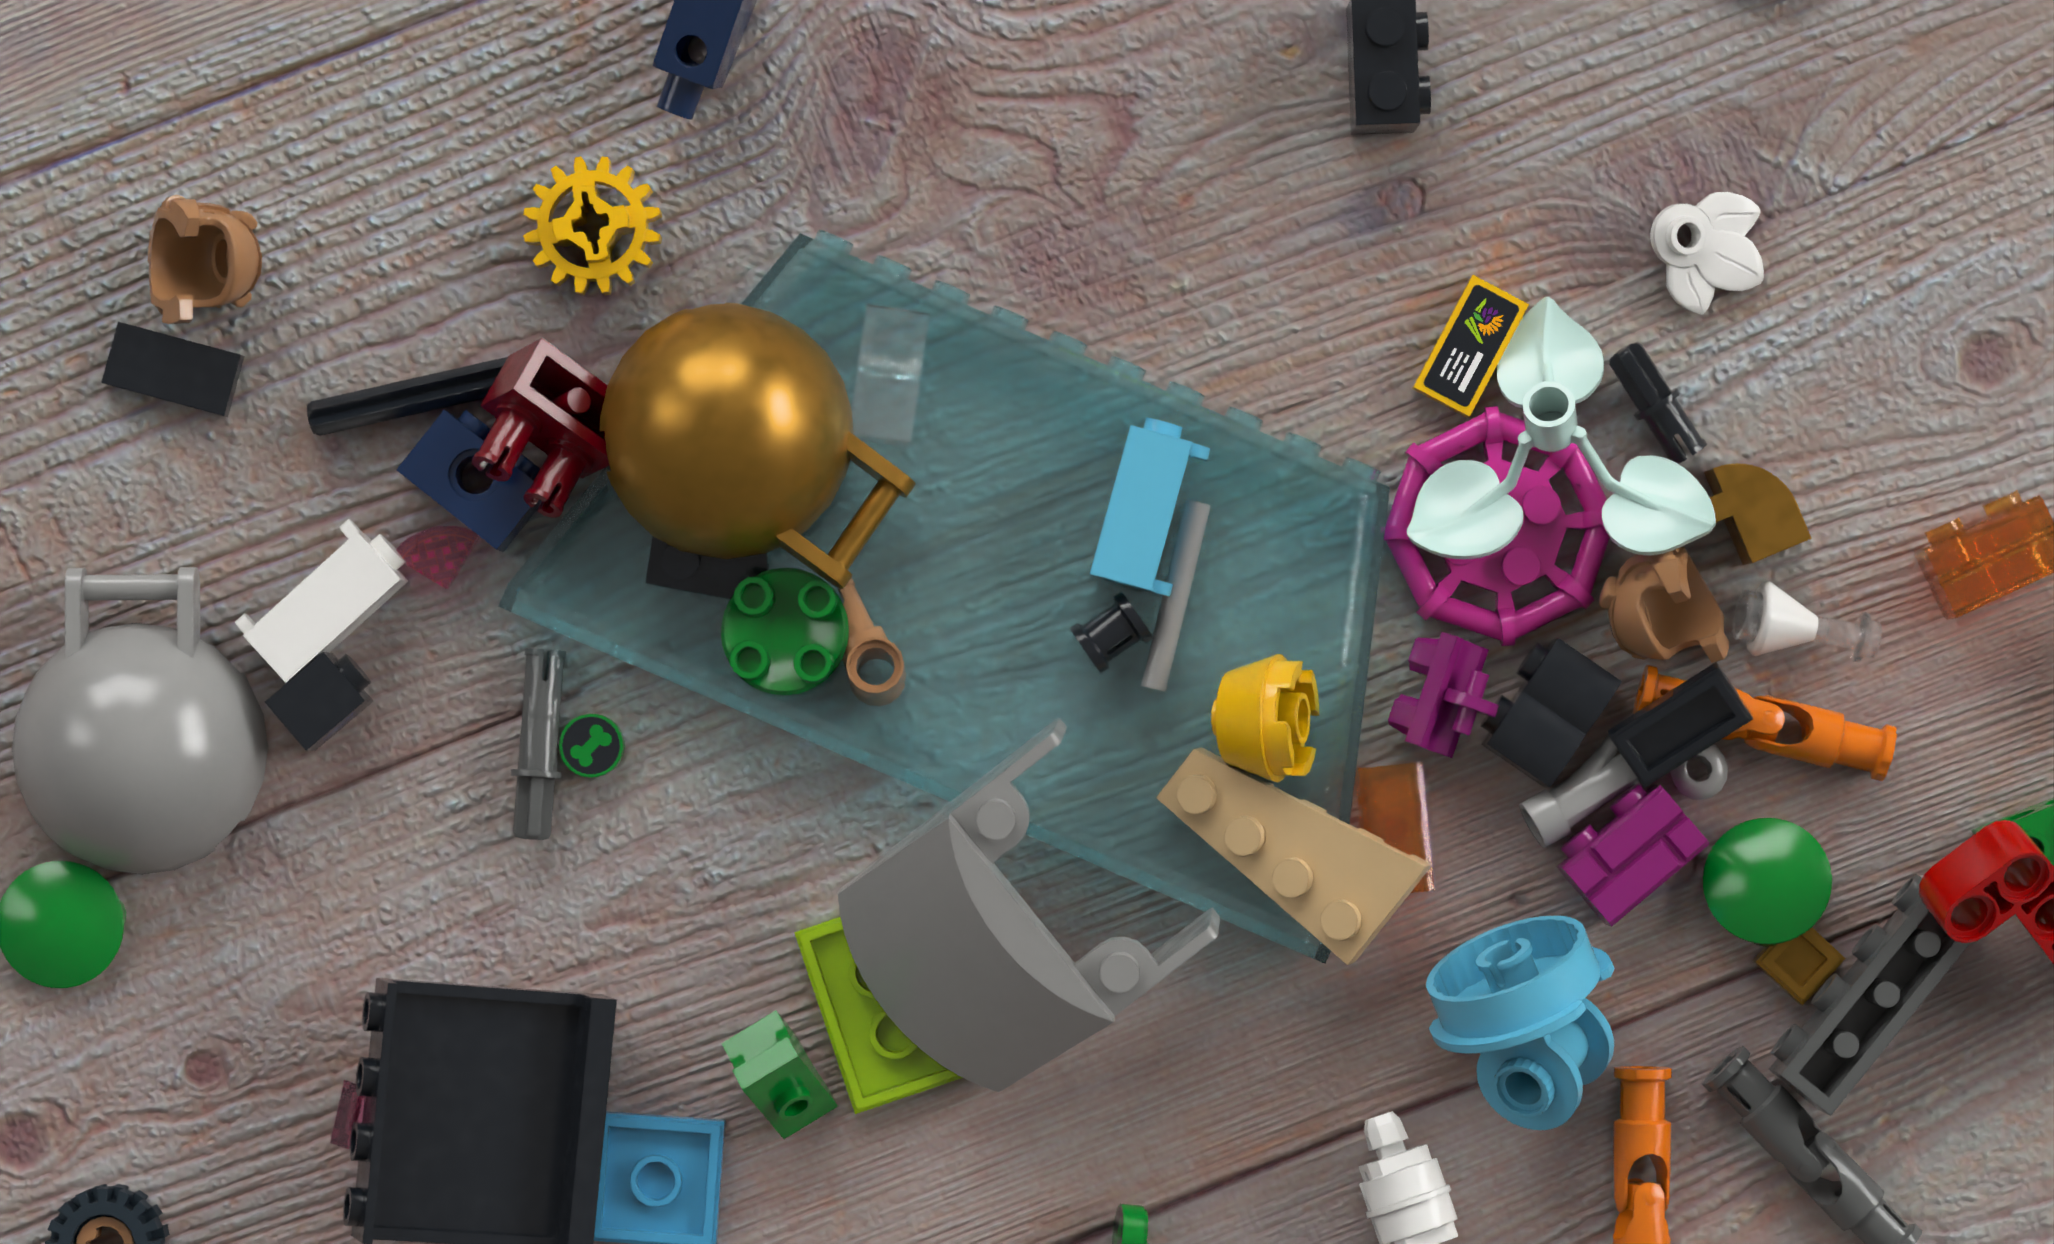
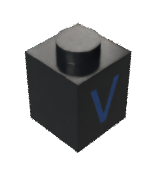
M323 652L267 699L265 703L306 751H316L373 702L372 698L364 690L371 681L349 655L345 654L338 660L333 653Z

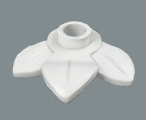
M1714 192L1702 199L1696 206L1691 204H1674L1666 207L1656 216L1650 232L1652 248L1657 257L1666 264V287L1670 295L1683 308L1703 315L1711 304L1715 288L1727 291H1744L1761 284L1763 281L1762 258L1753 242L1745 237L1761 212L1760 208L1752 200L1730 192ZM1683 224H1686L1691 230V241L1686 247L1681 246L1677 239L1678 229Z

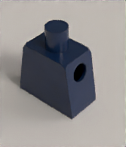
M674 0L653 61V67L668 72L657 103L658 108L692 120L704 87L710 89L723 87L757 0ZM695 36L699 37L707 48V54L701 64L694 62L688 53L689 44Z

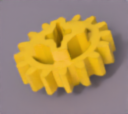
M581 156L575 157V173L567 176L560 168L554 166L551 168V173L556 184L551 189L539 184H535L533 187V191L542 200L540 208H524L523 215L537 223L536 230L523 235L524 241L528 245L542 246L543 250L532 260L539 269L553 263L556 265L551 281L557 286H561L571 276L575 278V292L578 295L584 296L590 282H597L605 296L611 295V279L619 276L626 284L632 286L635 284V279L630 268L635 263L647 268L652 266V260L643 250L646 244L657 245L662 243V236L648 229V223L662 218V212L658 207H644L643 202L651 196L653 191L648 183L639 185L634 189L630 186L635 171L628 165L615 176L611 174L612 166L608 157H601L596 170H589ZM597 185H604L620 192L629 201L630 205L612 207L601 199ZM572 191L574 201L564 217L552 219L559 202ZM588 199L597 215L602 220H609V226H604L599 230L600 239L597 240L599 253H597V248L584 232H577V227L587 223L586 213L589 212ZM635 231L627 251L614 261L612 250L622 235L632 234ZM576 246L585 252L589 268L570 263L560 255L556 247Z

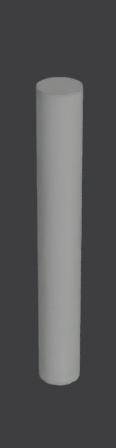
M1186 500L1166 580V582L1173 584L1170 597L1162 596L1153 633L1154 639L1151 641L1141 682L1143 687L1166 692L1210 505Z

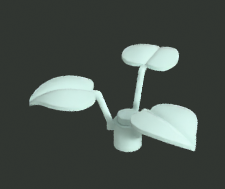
M1546 296L1534 305L1521 319L1497 365V380L1501 393L1510 404L1523 408L1525 431L1518 436V447L1507 477L1499 484L1498 476L1490 466L1473 460H1457L1440 467L1430 475L1418 493L1413 517L1407 528V536L1413 544L1421 549L1452 559H1475L1500 551L1517 536L1523 524L1524 514L1522 507L1508 493L1517 485L1529 450L1532 447H1536L1543 451L1556 452L1566 448L1571 443L1577 444L1603 487L1614 493L1603 505L1602 522L1610 539L1620 548L1638 555L1664 554L1709 534L1716 525V517L1711 499L1702 485L1684 467L1667 458L1650 455L1637 456L1631 459L1622 471L1620 482L1609 474L1587 439L1586 430L1577 425L1575 404L1587 399L1601 383L1604 374L1602 351L1597 341L1586 329L1570 318L1553 299Z

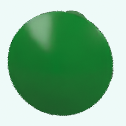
M797 568L771 569L741 581L727 604L721 625L723 650L733 671L750 686L773 695L800 694L822 684L834 673L842 661L849 638L848 617L838 594L820 577Z
M1777 818L1752 819L1729 829L1712 847L1703 871L1704 896L1711 913L1728 932L1742 940L1759 946H1774L1775 944L1798 938L1810 930L1821 918L1828 905L1832 890L1831 867L1821 845L1802 827Z
M72 861L41 863L19 875L10 884L1 899L0 948L9 964L21 976L33 983L50 988H69L82 985L100 975L117 955L124 934L126 909L111 884L92 868Z

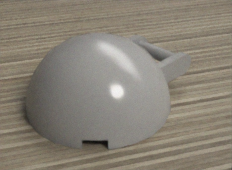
M180 567L178 574L88 575L86 568H67L65 575V645L35 674L17 712L12 742L16 782L27 809L36 823L49 838L73 856L108 871L143 875L176 870L216 850L215 847L232 832L240 821H245L251 812L264 781L268 742L264 714L245 673H240L216 647L200 640V575L197 567ZM89 600H177V629L166 626L131 623L103 627L89 632Z

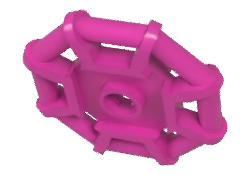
M1498 406L1484 407L1483 414L1420 445L1415 443L1410 445L1405 451L1408 460L1386 526L1379 528L1380 541H1386L1419 607L1416 611L1419 616L1425 621L1431 617L1500 640L1501 646H1514L1515 639L1580 607L1586 610L1594 601L1591 593L1610 539L1602 522V508L1607 498L1591 466L1577 444L1571 443L1566 448L1556 452H1547L1532 447L1531 450L1549 456L1543 461L1538 471L1523 467L1516 487L1508 493L1520 504L1524 514L1523 524L1517 536L1500 551L1485 557L1475 559L1443 557L1449 574L1435 584L1417 546L1407 536V528L1413 517L1417 496L1430 475L1444 466L1441 462L1483 442L1486 457L1484 464L1490 466L1495 471L1499 484L1507 477L1512 463L1502 460L1503 440L1518 445V436L1525 431L1524 420L1500 413ZM1562 467L1584 509L1582 512L1566 515L1558 494L1553 490L1549 479L1561 470ZM1566 529H1586L1570 575L1555 565ZM1542 576H1545L1552 586L1557 589V591L1515 611L1512 591ZM1460 582L1496 593L1495 612L1450 596L1454 593Z

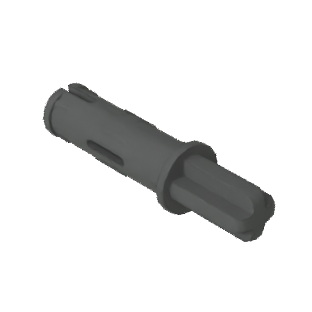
M526 648L518 769H511V776L517 777L513 833L515 837L520 839L546 840L551 836L555 779H562V773L557 772V750L566 651H547L544 681L542 678L544 649Z

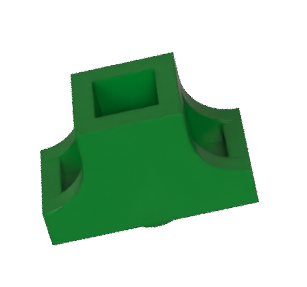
M777 1010L721 1043L734 1067L732 1072L740 1087L783 1139H786L838 1107L829 1088L813 1066L798 1037Z

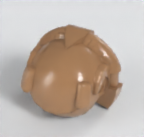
M177 194L167 197L162 202V205L155 213L152 230L149 233L147 262L149 263L151 304L155 305L158 311L163 314V323H190L193 320V308H221L229 303L236 307H244L251 300L252 294L250 291L254 288L261 274L262 253L258 240L252 232L256 229L258 223L250 213L238 210L230 211L222 205L196 202V199H185Z
M1682 546L1673 551L1658 555L1637 554L1629 558L1620 568L1618 578L1612 576L1605 581L1600 593L1599 605L1603 609H1608L1611 632L1621 650L1631 654L1632 657L1642 660L1647 658L1668 660L1679 651L1695 645L1702 646L1711 663L1723 660L1727 656L1729 640L1724 633V614L1685 547Z

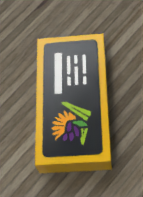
M1472 275L1412 389L1469 418L1529 304Z

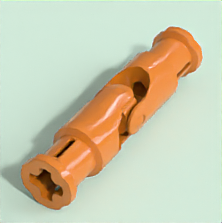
M1646 665L1637 689L1633 714L1686 680L1659 674L1656 666ZM1736 689L1751 711L1753 720L1723 739L1733 740L1741 738L1745 739V744L1756 750L1826 768H1831L1834 763L1870 772L1871 779L1883 781L1886 778L1895 751L1897 739L1896 726L1885 724L1881 729L1846 721L1844 714L1769 695L1752 698L1748 693ZM1783 711L1789 713L1799 722L1802 732L1800 743L1787 745L1775 742L1778 731L1782 729L1785 723Z
M1658 1066L1614 1067V1077L1620 1080V1119L1613 1121L1614 1200L1619 1211L1615 1222L1613 1244H1671L1668 1223L1665 1219V1211L1668 1209L1670 1200L1671 1122L1665 1120V1081L1672 1078V1068ZM1648 1155L1655 1167L1656 1182H1645L1638 1178L1628 1179L1634 1162L1638 1158Z

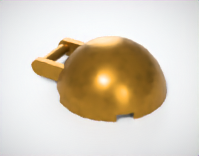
M725 302V304H711L693 309L686 308L673 313L646 330L627 350L607 385L600 416V431H605L606 452L611 471L606 472L609 481L628 513L652 536L682 552L727 560L765 554L782 547L826 581L840 589H844L853 576L848 569L899 495L907 498L916 485L907 474L853 435L852 409L842 377L827 352L803 329L770 311L739 303ZM850 461H852L878 482L829 553L826 554L801 534L808 530L831 505L846 476Z

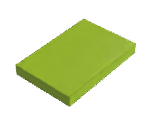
M841 917L794 932L855 1114L962 1078L923 1052L889 1018L874 998L860 974L848 946Z

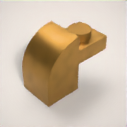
M1739 463L1721 465L1704 471L1713 493L1710 499L1714 507L1716 522L1724 520L1742 565L1757 562L1812 539L1793 494L1778 477L1769 471L1754 465Z

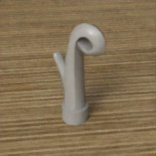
M1609 733L1592 756L1570 777L1550 791L1545 789L1519 804L1521 814L1529 830L1542 848H1546L1571 834V827L1640 782L1621 754L1615 756L1618 749L1610 739ZM1714 744L1693 757L1700 759L1707 766L1708 775L1705 781H1694L1688 776L1686 769L1687 761L1670 771L1675 786L1683 795L1690 799L1704 800L1713 797L1722 790L1727 780L1728 766L1725 756Z

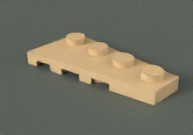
M1202 747L1193 749L1156 797L1347 965L1355 963L1433 865L1414 854L1408 855L1384 843V839L1362 828L1357 829L1327 814V810L1305 799L1300 800L1274 787L1272 782L1258 775L1226 764L1220 756Z

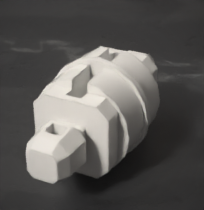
M1393 1111L1365 1120L1364 1133L1369 1151H1376L1378 1160L1359 1166L1363 1179L1359 1186L1368 1209L1365 1212L1367 1219L1371 1218L1379 1244H1439L1458 1237L1453 1222L1458 1218L1449 1195L1451 1188L1449 1184L1446 1185L1437 1158H1431L1427 1144L1406 1150L1403 1140L1407 1139L1408 1136L1400 1118Z

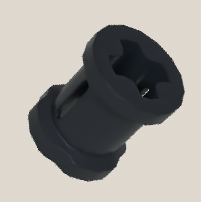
M1122 591L1114 596L1115 604L1084 625L1076 623L1069 628L1101 674L1109 669V662L1138 641L1141 640L1147 644L1154 639Z

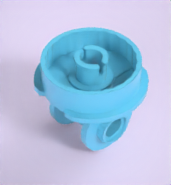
M1556 915L1539 916L1499 926L1468 940L1452 950L1429 973L1426 988L1438 1015V1018L1433 1020L1429 1027L1434 1042L1442 1049L1455 1053H1480L1476 1070L1480 1090L1490 1106L1503 1118L1520 1127L1532 1130L1556 1128L1568 1121L1578 1108L1582 1099L1583 1085L1596 1080L1607 1068L1613 1057L1614 1037L1611 1027L1602 1012L1585 997L1595 988L1598 981L1611 977L1615 968L1606 952L1591 946L1583 924L1574 918Z

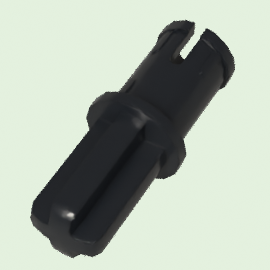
M1639 342L1631 343L1620 349L1609 359L1610 367L1638 409L1634 414L1636 420H1645L1669 460L1677 464L1687 460L1686 453L1674 436L1675 434L1680 435L1692 456L1707 445L1676 399L1681 394L1678 388L1672 390L1669 388L1642 344Z

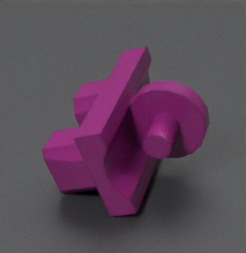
M1441 632L1439 639L1420 637L1415 639L1408 659L1409 670L1427 677L1419 699L1401 694L1394 700L1388 724L1406 735L1405 742L1453 758L1460 734L1470 736L1477 713L1495 718L1499 707L1498 704L1482 699L1490 676L1482 673L1489 649L1445 632Z

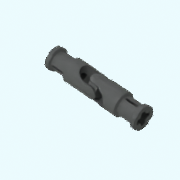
M1744 1046L1732 1051L1707 1075L1702 1085L1709 1092L1717 1091L1742 1117L1740 1125L1775 1160L1785 1166L1790 1176L1843 1231L1851 1229L1864 1244H1915L1922 1235V1230L1916 1224L1907 1225L1882 1199L1884 1191L1832 1137L1822 1132L1816 1126L1814 1119L1782 1085L1773 1086L1748 1060L1750 1052ZM1831 1163L1839 1174L1840 1181H1830L1821 1178L1822 1170Z

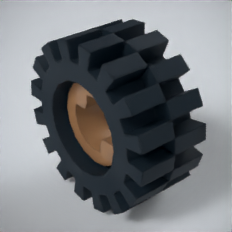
M107 1184L75 1195L74 1198L65 1202L58 1209L60 1213L51 1220L48 1231L52 1232L51 1238L45 1241V1244H91L93 1239L101 1236L102 1226L117 1230L122 1236L124 1244H165V1237L170 1234L168 1224L162 1225L159 1219V1215L163 1213L158 1205L151 1206L146 1201L148 1195L140 1190L132 1192L128 1190L129 1186L116 1184L114 1186H107Z

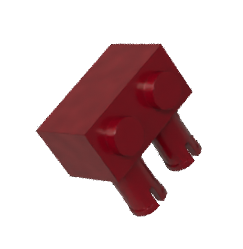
M543 338L514 352L506 359L480 406L493 415L496 421L479 451L472 458V464L479 471H482L487 463H490L491 465L485 475L496 481H508L528 441L545 452L547 458L531 487L525 492L523 496L524 501L532 508L536 506L540 499L542 502L537 512L546 517H560L564 510V505L579 478L583 479L610 466L606 452L605 431H600V416L607 384Z

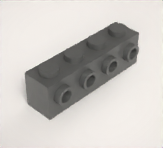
M1917 874L1913 875L1894 897L1892 904L1898 909L1885 926L1881 928L1874 924L1857 942L1852 950V954L1858 959L1843 978L1834 974L1818 990L1811 1002L1818 1009L1805 1025L1800 1028L1797 1024H1793L1780 1037L1771 1051V1054L1777 1059L1769 1070L1815 1108L1830 1116L1970 944L1956 942L1950 938L1922 903L1919 896V884L1922 878Z

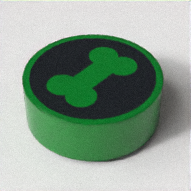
M584 714L574 718L562 731L559 741V751L563 762L572 772L583 777H600L610 773L622 760L625 750L624 736L618 725L610 718L600 714Z
M1120 1203L1114 1221L1112 1244H1147V1210L1141 1205Z

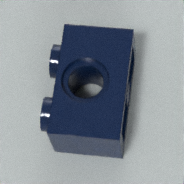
M443 410L396 470L492 547L504 552L542 502L539 499L536 506L531 508L523 498L525 492L531 487L540 468L521 454L508 481L493 480L492 485L485 492L470 494L462 483V473L465 466L472 461L475 453L479 451L491 429L467 410L463 412L459 419L448 411Z

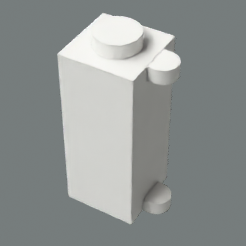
M348 519L339 527L348 540L265 616L255 623L244 613L235 621V624L244 633L243 636L285 683L289 682L321 653H330L408 582L405 576L398 570L406 561L381 534L371 540Z

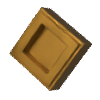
M1811 928L1803 935L1791 941L1765 947L1753 959V962L1798 1004L1803 1005L1846 958L1815 929Z

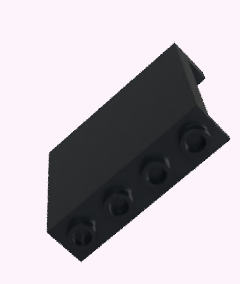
M376 978L375 993H366L362 1011L363 1030L371 1032L369 1056L360 1057L356 1072L357 1096H365L362 1122L353 1123L350 1135L351 1161H358L356 1187H347L343 1205L344 1225L352 1226L351 1236L362 1244H372L373 1240L444 1244H593L617 1000L603 994Z

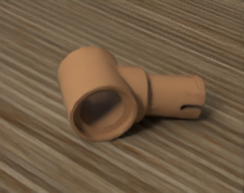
M851 578L844 589L837 588L844 602L843 605L849 623L848 644L842 662L847 670L851 691L857 699L867 705L880 707L896 700L905 688L906 673L901 651L894 643L889 641L883 627L874 626L855 588L856 584ZM882 659L892 665L894 672L885 683L871 685L862 681L858 676L861 667L869 660Z

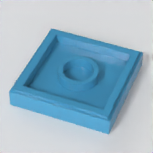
M606 1111L594 1241L630 1244H717L726 1120Z

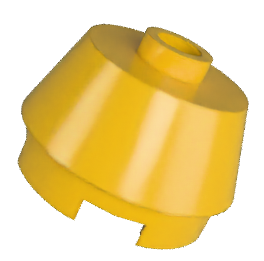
M1276 654L1227 671L1224 674L1219 685L1217 698L1212 705L1211 726L1217 739L1219 753L1226 764L1277 783L1281 782L1285 776H1305L1308 774L1315 758L1316 748L1304 747L1309 735L1310 716H1319V698L1313 670H1302L1303 661H1287L1282 654Z

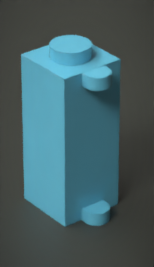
M1147 417L1143 428L1130 425L1090 576L1170 597L1173 584L1155 578L1188 457L1207 461L1210 452L1208 447L1181 439L1183 427Z

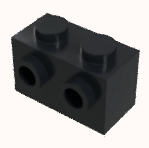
M1350 0L1346 8L1351 135L1414 133L1420 124V114H1430L1431 112L1430 77L1419 76L1418 51L1428 50L1429 44L1427 12H1416V0Z

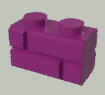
M1637 783L1611 804L1609 808L1616 816L1596 832L1589 824L1560 848L1567 858L1556 867L1605 925L1611 927L1710 844L1661 785L1653 784L1645 791Z

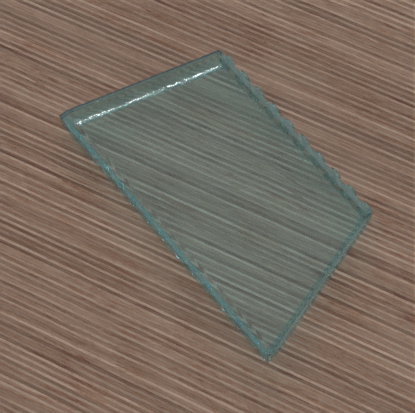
M818 230L815 239L800 233L741 304L770 311L803 329L827 352L842 377L852 409L853 435L907 474L916 483L907 498L899 495L848 569L853 575L852 579L856 584L855 588L874 626L883 627L889 641L894 643L901 651L906 680L905 688L900 696L892 703L880 707L870 706L859 701L851 691L847 670L842 661L834 673L822 684L800 694L773 695L757 690L743 681L730 666L721 640L722 619L730 599L645 584L653 536L624 507L606 473L611 471L610 466L601 471L506 587L498 606L949 802L1059 717L1067 726L1062 742L1012 781L1029 806L1030 822L1026 835L1204 912L1213 907L1221 917L1220 919L1326 964L1331 952L1330 949L1156 797L1193 749L1202 747L1221 757L1216 736L1212 731L1211 710L1213 702L1217 698L1219 685L1224 674L1227 671L1261 659L1282 654L1287 661H1303L1302 670H1313L1318 689L1319 716H1310V730L1304 747L1316 748V754L1307 775L1285 776L1278 783L1271 780L1268 781L1272 782L1274 787L1300 800L1305 799L1327 810V814L1350 825L1390 487L1377 482L1381 472L1365 463L1346 457L1343 465L1339 466L1319 457L1322 446L1307 438L1287 432L1284 440L1281 441L1260 432L1264 421L1249 413L1229 406L1225 416L1202 407L1205 396L1191 388L1170 381L1165 391L1142 381L1146 370L1115 356H1111L1108 365L1084 356L1088 345L1057 331H1052L1049 340L1025 330L1029 320L1019 314L994 305L990 315L967 305L970 294L938 280H935L932 290L908 280L912 272L910 268L880 255L876 256L873 264L850 255L853 247L852 243L826 231ZM1146 417L1183 427L1181 439L1210 448L1207 461L1188 457L1155 578L1164 582L1167 580L1186 500L1210 505L1166 692L1141 686L1151 641L1147 644L1141 640L1112 659L1109 662V669L1101 674L1069 629L1076 623L1086 624L1115 604L1114 596L1122 591L1153 636L1163 595L1090 576L1130 425L1143 428ZM850 461L846 476L831 505L801 535L828 554L878 481ZM782 547L768 552L769 570L797 568L813 573L831 585L842 603H844L838 592V587L826 581ZM873 659L861 667L858 676L868 684L879 685L890 679L894 668L885 660Z

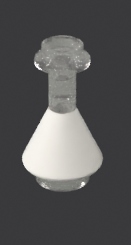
M1770 581L1761 583L1756 591L1743 590L1738 598L1733 618V637L1735 640L1745 641L1747 650L1752 656H1759L1814 641L1851 648L1852 661L1860 663L1864 657L1873 659L1876 656L1882 636L1881 622L1871 620L1870 613H1860L1856 623L1819 617Z

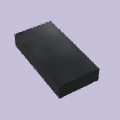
M118 322L101 383L228 417L245 356Z
M1715 662L1608 730L1612 742L1645 788L1753 720V716L1719 664Z

